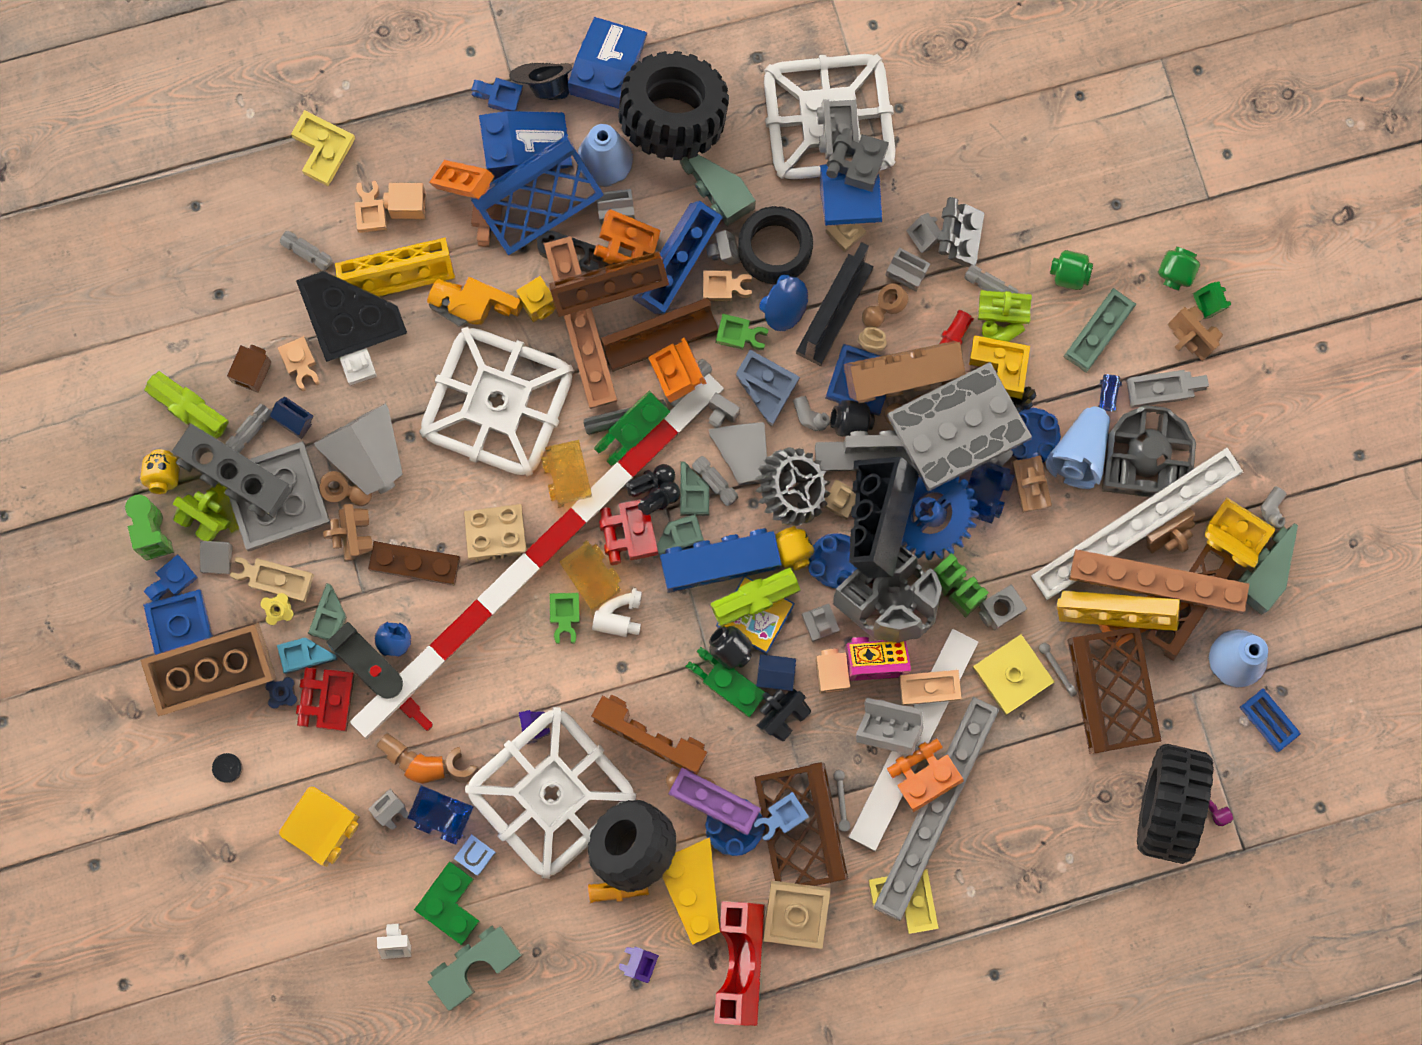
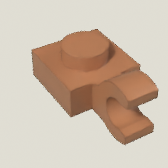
M473 204L471 224L473 227H478V246L489 247L491 228ZM494 204L486 209L492 219L501 220L503 205Z

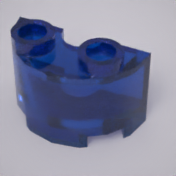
M986 462L972 470L966 490L969 488L973 489L974 494L969 500L975 499L978 501V504L971 509L979 513L976 519L992 524L994 517L1000 518L1005 502L1000 501L1003 490H1010L1014 475L1010 474L1011 469Z
M421 785L407 819L416 822L414 828L431 834L432 829L442 833L440 839L457 845L458 840H461L474 806Z

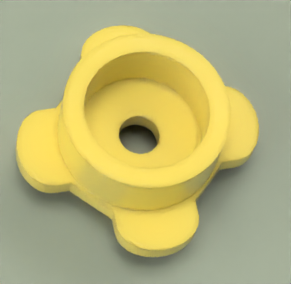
M279 593L273 598L265 597L261 601V607L265 609L267 615L266 622L268 624L275 625L278 621H289L293 618L294 613L291 610V604L286 594ZM275 607H279L280 610L278 612L275 611Z

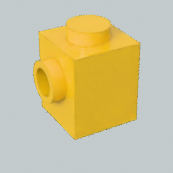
M541 276L516 290L517 297L521 299L522 306L532 322L547 318L556 309L551 291Z

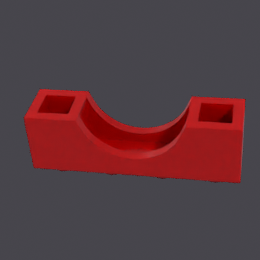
M721 902L720 932L725 937L728 945L729 968L723 986L716 992L714 1023L743 1026H757L765 904Z

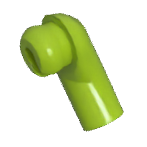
M986 321L982 325V335L984 337L1007 342L1025 331L1023 324L1011 323L1006 327L998 326L994 321Z

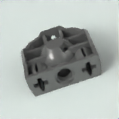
M1144 405L1123 414L1108 434L1102 491L1152 497L1193 470L1196 441L1187 423L1165 407ZM1156 412V414H1160L1157 430L1145 429L1146 413ZM1143 434L1147 435L1148 438L1143 442L1137 440ZM1114 442L1128 444L1130 446L1129 451H1127L1128 454L1113 453ZM1172 449L1189 451L1188 462L1171 460ZM1163 455L1165 462L1157 466V459ZM1158 474L1157 482L1150 480L1135 481L1136 475L1153 477Z
M901 545L893 577L876 578L872 590L867 585L874 578H868L856 569L835 590L833 605L872 638L900 643L920 638L935 624L942 587L936 572L931 568L924 572L918 564L917 557ZM913 574L918 580L910 587L907 579ZM889 587H900L899 593H890ZM877 609L881 616L875 621L874 627L872 625L869 626L866 619ZM915 609L927 618L926 624H922V620L912 613Z

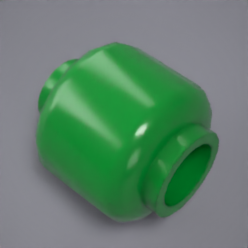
M1177 246L1175 250H1168L1158 270L1159 276L1165 279L1163 285L1178 291L1181 286H1192L1200 268V262L1196 259L1197 254Z
M1064 250L1059 258H1053L1050 274L1055 275L1054 281L1057 286L1081 290L1084 285H1089L1094 263L1089 262L1090 259L1086 254Z

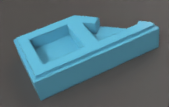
M307 638L277 645L284 674L338 660L335 654Z

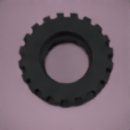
M666 51L658 52L657 56L653 57L651 54L642 58V63L640 61L636 62L623 78L618 113L623 133L627 137L630 136L629 141L636 147L641 146L644 153L648 155L651 153L656 154L657 158L664 160L665 157L673 158V161L682 160V157L691 159L697 157L698 152L701 154L711 149V145L713 146L719 141L721 133H723L729 104L728 88L726 82L722 80L720 73L716 69L712 70V65L707 61H700L693 54H689V56L682 55L680 51H674L673 54H667ZM665 98L678 99L691 105L694 110L685 113H672L658 108L652 102Z
M1164 744L1157 749L1148 773L1137 829V849L1143 855L1180 864L1190 862L1192 857L1195 856L1201 835L1203 834L1211 798V787L1213 785V759L1206 752L1171 744Z

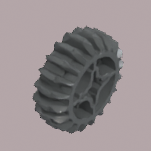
M788 447L775 451L774 454L764 460L765 464L758 468L762 475L757 476L755 479L761 484V487L757 488L755 492L761 493L763 497L758 503H766L767 505L764 513H773V520H781L782 525L792 524L795 526L809 523L814 517L822 513L821 508L828 505L824 498L831 494L825 489V486L830 481L824 480L823 475H825L827 470H820L821 461H813V453H804V449L798 448L794 450V448ZM798 483V485L794 486L793 489L788 491V488L792 487L793 484Z

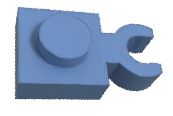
M792 792L768 808L772 814L770 818H760L754 823L755 828L762 824L769 826V833L762 837L764 841H768L774 837L777 828L780 827L784 834H786L810 817Z

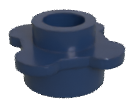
M286 677L283 681L275 682L273 680L267 682L265 688L269 691L270 699L268 700V705L271 708L277 709L279 706L295 705L297 697L293 689L295 682L292 678ZM281 690L284 691V694L282 696L279 695V691Z

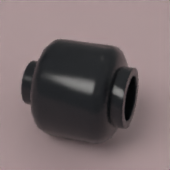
M842 400L838 406H834L830 417L831 427L841 437L850 436V433L854 431L868 432V430L873 429L875 423V416L870 412V407L867 403H858V401Z
M722 626L709 639L710 655L727 669H734L738 666L740 668L744 667L752 657L750 653L752 641L735 626Z

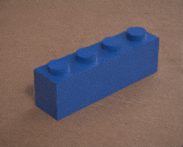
M701 201L690 203L660 252L669 285L636 294L632 299L654 314L665 313L723 216Z
M763 528L751 531L750 536L739 538L738 534L721 538L722 542L711 544L709 540L694 543V548L682 550L681 546L666 549L665 554L660 555V561L667 593L744 577V575L751 576L781 569L782 564L774 531L767 532V529Z

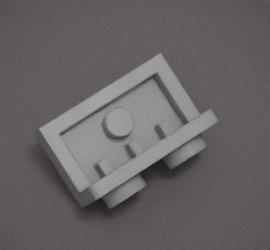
M856 99L840 101L823 100L821 103L822 107H817L818 125L823 124L824 136H819L820 153H825V160H828L830 155L834 154L836 138L841 135L844 128L851 129L853 131L852 140L859 143ZM845 154L844 158H853V155Z
M866 698L864 703L865 715L856 733V742L913 755L924 729L922 711L911 706H902L884 700Z

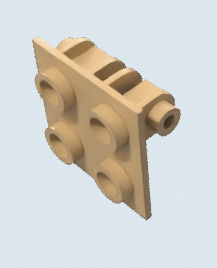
M521 504L464 511L468 560L479 562V560L490 559V557L496 560V556L501 555V559H505L504 555H507V557L518 555L520 557L522 553L527 551Z

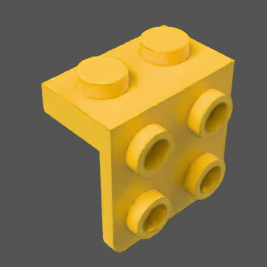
M1226 497L1207 524L1205 537L1208 538L1207 543L1216 550L1222 551L1225 549L1233 555L1232 559L1243 567L1250 565L1255 568L1258 563L1259 553L1275 532V528Z
M309 787L281 827L279 834L283 839L311 856L314 861L327 867L329 863L333 864L341 854L342 848L340 846L346 837L350 839L359 826L357 821L360 816L319 789Z

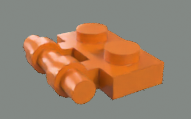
M609 209L605 214L599 238L608 241L609 244L608 247L597 244L594 255L603 258V262L612 265L613 263H620L654 253L661 230ZM619 246L632 251L631 256L619 253Z
M937 738L928 744L926 742L918 746L919 749L913 755H908L905 758L902 755L895 760V764L887 768L892 778L901 773L904 774L906 780L897 786L913 812L964 782L963 777L948 754L939 760L934 756L935 752L943 748ZM925 759L929 766L914 774L911 767Z

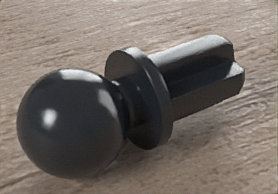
M667 464L658 465L653 473L650 470H646L642 476L626 483L627 493L629 496L636 497L651 491L663 482H674L675 471Z
M672 481L663 482L659 487L653 488L648 496L640 500L638 510H641L643 515H649L658 509L663 510L667 508L669 504H673L679 499V486Z

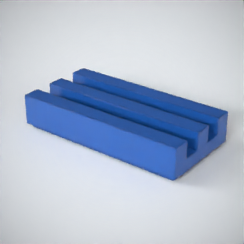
M1264 688L1239 707L1277 753L1301 735L1300 731ZM1260 698L1266 703V705L1271 709V711L1275 714V716L1280 720V722L1285 726V728L1290 732L1291 735L1287 737V735L1282 731V729L1277 725V723L1272 719V717L1258 702ZM1250 706H1253L1257 710V712L1267 722L1271 729L1281 739V743H1279V741L1274 737V735L1269 731V729L1254 713Z

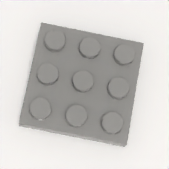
M303 441L249 459L288 483L293 490L274 518L267 514L262 518L248 509L251 505L243 499L238 503L230 498L242 539L248 552L330 524L319 485ZM228 468L224 473V479H233L237 474V468ZM260 482L251 484L248 493L250 495L259 493L262 484Z

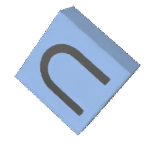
M471 834L454 859L479 876L496 852Z

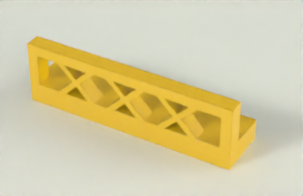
M446 237L335 263L337 277L377 296L434 284L437 279L443 281L455 279ZM442 249L441 251L429 253L430 251ZM356 269L352 272L343 273L345 271Z
M1062 591L1061 599L1058 598L1057 609L1060 622L1177 631L1180 599Z

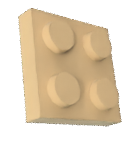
M771 880L763 941L822 949L830 888Z

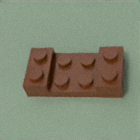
M612 694L609 699L602 695L591 715L594 718V723L677 768H684L698 775L708 753L704 750L705 745L692 737H689L687 741L681 738L676 748L672 747L673 741L659 733H657L656 737L646 733L647 727L633 719L628 723L627 720L630 713L629 709L626 708L625 701Z

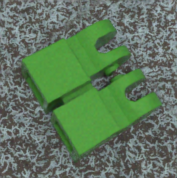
M143 495L130 497L126 502L125 511L133 522V525L127 526L133 550L146 561L174 553L172 542L161 533L160 525L163 520L161 511Z
M951 553L933 571L937 574L942 587L941 592L944 596L953 588L955 589L948 600L966 618L987 599L989 592L978 584V580L974 576L967 581L963 580L967 575L965 572L968 569L964 565H960L957 558Z

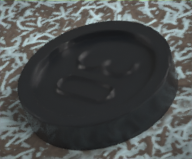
M223 753L217 756L212 764L213 775L221 782H233L242 773V763L236 755Z

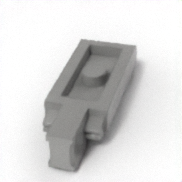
M1185 370L1129 377L1126 380L1131 408L1188 400L1195 397L1194 392L1207 390V387H1209L1207 375L1191 377V372H1185Z

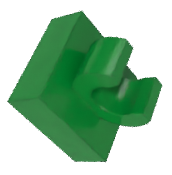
M1219 281L1211 282L1193 293L1197 307L1203 313V319L1211 318L1231 305L1230 301H1226L1224 295L1226 288L1221 287Z

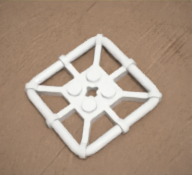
M878 54L836 57L819 55V58L769 64L764 70V89L768 115L765 122L770 132L773 164L778 177L794 180L820 177V166L793 168L809 148L819 147V136H824L823 124L818 125L817 107H822V101L828 99L829 101L855 100V93L874 71L879 107L857 109V121L871 118L881 119L883 141L889 142L880 171L886 168L890 169L895 164L896 149L891 117L894 111L889 101L886 70L882 58ZM867 65L850 87L830 89L828 69ZM820 69L822 89L803 91L781 73ZM775 82L799 100L800 115L779 116ZM858 121V135H859V140H860L861 135H860L859 121ZM802 125L804 141L792 156L784 162L780 127Z
M468 326L462 328V332L454 340L441 375H437L435 379L437 384L422 418V429L419 432L422 438H426L435 445L470 457L469 460L477 463L481 461L513 474H526L528 477L533 474L532 471L539 465L552 431L559 424L558 416L570 389L574 369L572 365H568L559 358L524 346L525 343L519 340L513 342L481 329H469ZM474 339L511 352L504 372L484 364ZM466 342L478 366L471 386L451 379ZM520 356L556 369L531 381L512 375ZM561 379L547 414L526 407L532 390ZM447 388L467 394L460 412L434 422ZM497 394H501L504 404L499 405L497 408L492 407L493 404L489 401L490 397H496ZM522 415L543 423L529 460H527L516 436V430ZM463 420L482 426L474 446L437 433ZM490 429L509 436L521 464L482 450Z
M553 707L552 710L545 712L512 742L508 740L504 744L505 748L474 774L469 784L465 786V793H468L472 804L497 830L501 841H506L531 870L538 875H542V878L550 879L551 875L560 872L588 847L591 831L596 824L588 829L575 815V812L589 800H611L622 803L628 800H636V793H633L632 786L606 757L602 746H597L569 714L561 711V707ZM552 722L550 755L534 768L519 750ZM560 723L588 753L571 770L558 756ZM512 756L528 772L514 787L481 785ZM595 761L621 792L589 791L577 776ZM547 786L551 788L557 786L559 788L556 792L558 796L556 800L552 798L544 799L543 796L546 794L544 789ZM481 794L514 796L526 810L511 824L507 825ZM531 817L545 831L543 862H540L514 833ZM567 819H570L583 836L551 863L553 832Z

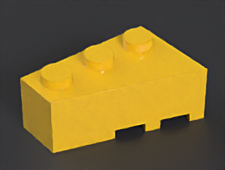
M710 837L676 852L671 860L672 864L662 877L692 945L720 932Z

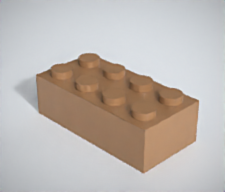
M259 622L140 660L158 717L276 679Z

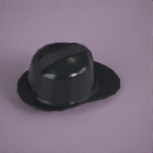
M524 64L513 69L509 77L514 82L528 84L534 95L539 99H566L569 96L568 73L572 70V64Z

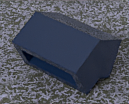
M285 396L275 403L270 414L272 420L300 439L304 437L312 426L311 421L314 417Z
M760 654L756 687L793 691L796 658Z

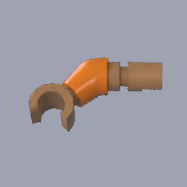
M386 733L376 745L388 754L386 759L394 765L399 763V768L405 772L404 776L416 783L425 784L444 779L445 774H449L453 780L459 783H466L479 770L478 766L470 765L464 771L454 768L455 761L462 757L460 747L454 748L449 752L446 760H443L442 756H424L421 753L417 755L413 751L407 752L408 747L389 733Z

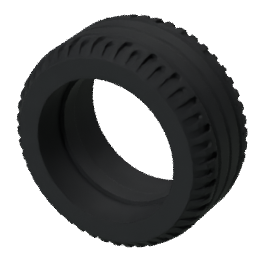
M781 206L765 207L753 213L743 224L738 241L739 258L745 270L757 280L768 284H777L779 277L784 274L798 277L804 272L810 262L813 250L812 231L806 220L794 210ZM782 226L789 229L797 237L800 244L799 253L792 261L786 264L770 265L761 261L754 254L751 247L752 238L765 227Z

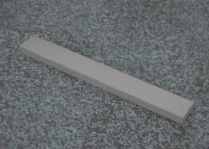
M975 697L972 698L946 753L963 777L964 782L920 808L873 909L901 921L1000 709Z

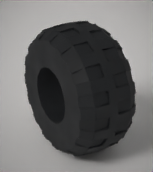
M628 800L619 803L617 806H612L597 820L596 826L591 831L590 842H588L591 868L605 883L618 890L634 892L651 886L652 883L663 877L664 872L672 864L673 856H675L676 831L673 828V823L658 808L642 800Z

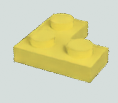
M305 110L291 133L292 138L314 148L302 169L303 174L329 186L352 146L355 136Z
M927 869L924 870L904 912L908 934L939 929ZM887 877L868 880L873 907Z

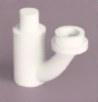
M633 588L632 593L624 594L605 602L595 612L592 630L627 637L628 633L639 635L641 624L630 622L631 617L612 614V612L626 604H629V609L631 610L633 608L639 609L642 592L637 591V588Z

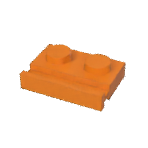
M685 337L681 339L682 342L679 344H671L648 357L670 403L695 390V386L700 383L703 385L707 383Z

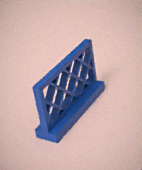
M566 135L491 182L488 191L479 199L471 197V201L509 256L604 196V193ZM570 156H573L578 164L576 176L560 172L562 161ZM557 165L556 171L550 170ZM581 170L586 178L579 177ZM543 173L555 176L552 191L536 188L537 178ZM558 177L574 180L571 195L555 192ZM533 180L532 187L526 185ZM578 181L590 183L595 193L587 198L575 196ZM524 189L531 191L528 206L511 203L513 193L516 190ZM534 192L550 195L547 210L531 207ZM509 195L508 202L502 201V199ZM554 196L570 199L567 211L564 213L551 211ZM574 201H579L578 204L573 206ZM494 204L507 206L504 221L492 219L486 209ZM510 207L527 210L523 225L507 222ZM530 211L546 215L543 226L540 228L527 226ZM550 216L556 217V218L552 219L551 221H549V217H550ZM496 224L502 225V231H501V232H500V230L498 229V227L496 226ZM506 226L522 230L520 240L509 246L504 238ZM526 231L532 232L529 235L525 236Z

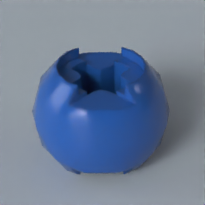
M400 622L399 624L383 623L375 633L376 648L384 656H402L411 645V634L408 628Z

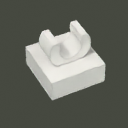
M367 348L339 357L350 386L377 377Z
M399 923L387 924V937H377V949L381 959L411 957L409 938L407 935H401Z

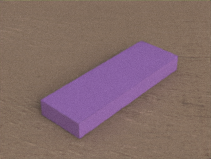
M681 768L668 795L745 835H748L761 810L758 806L684 768Z

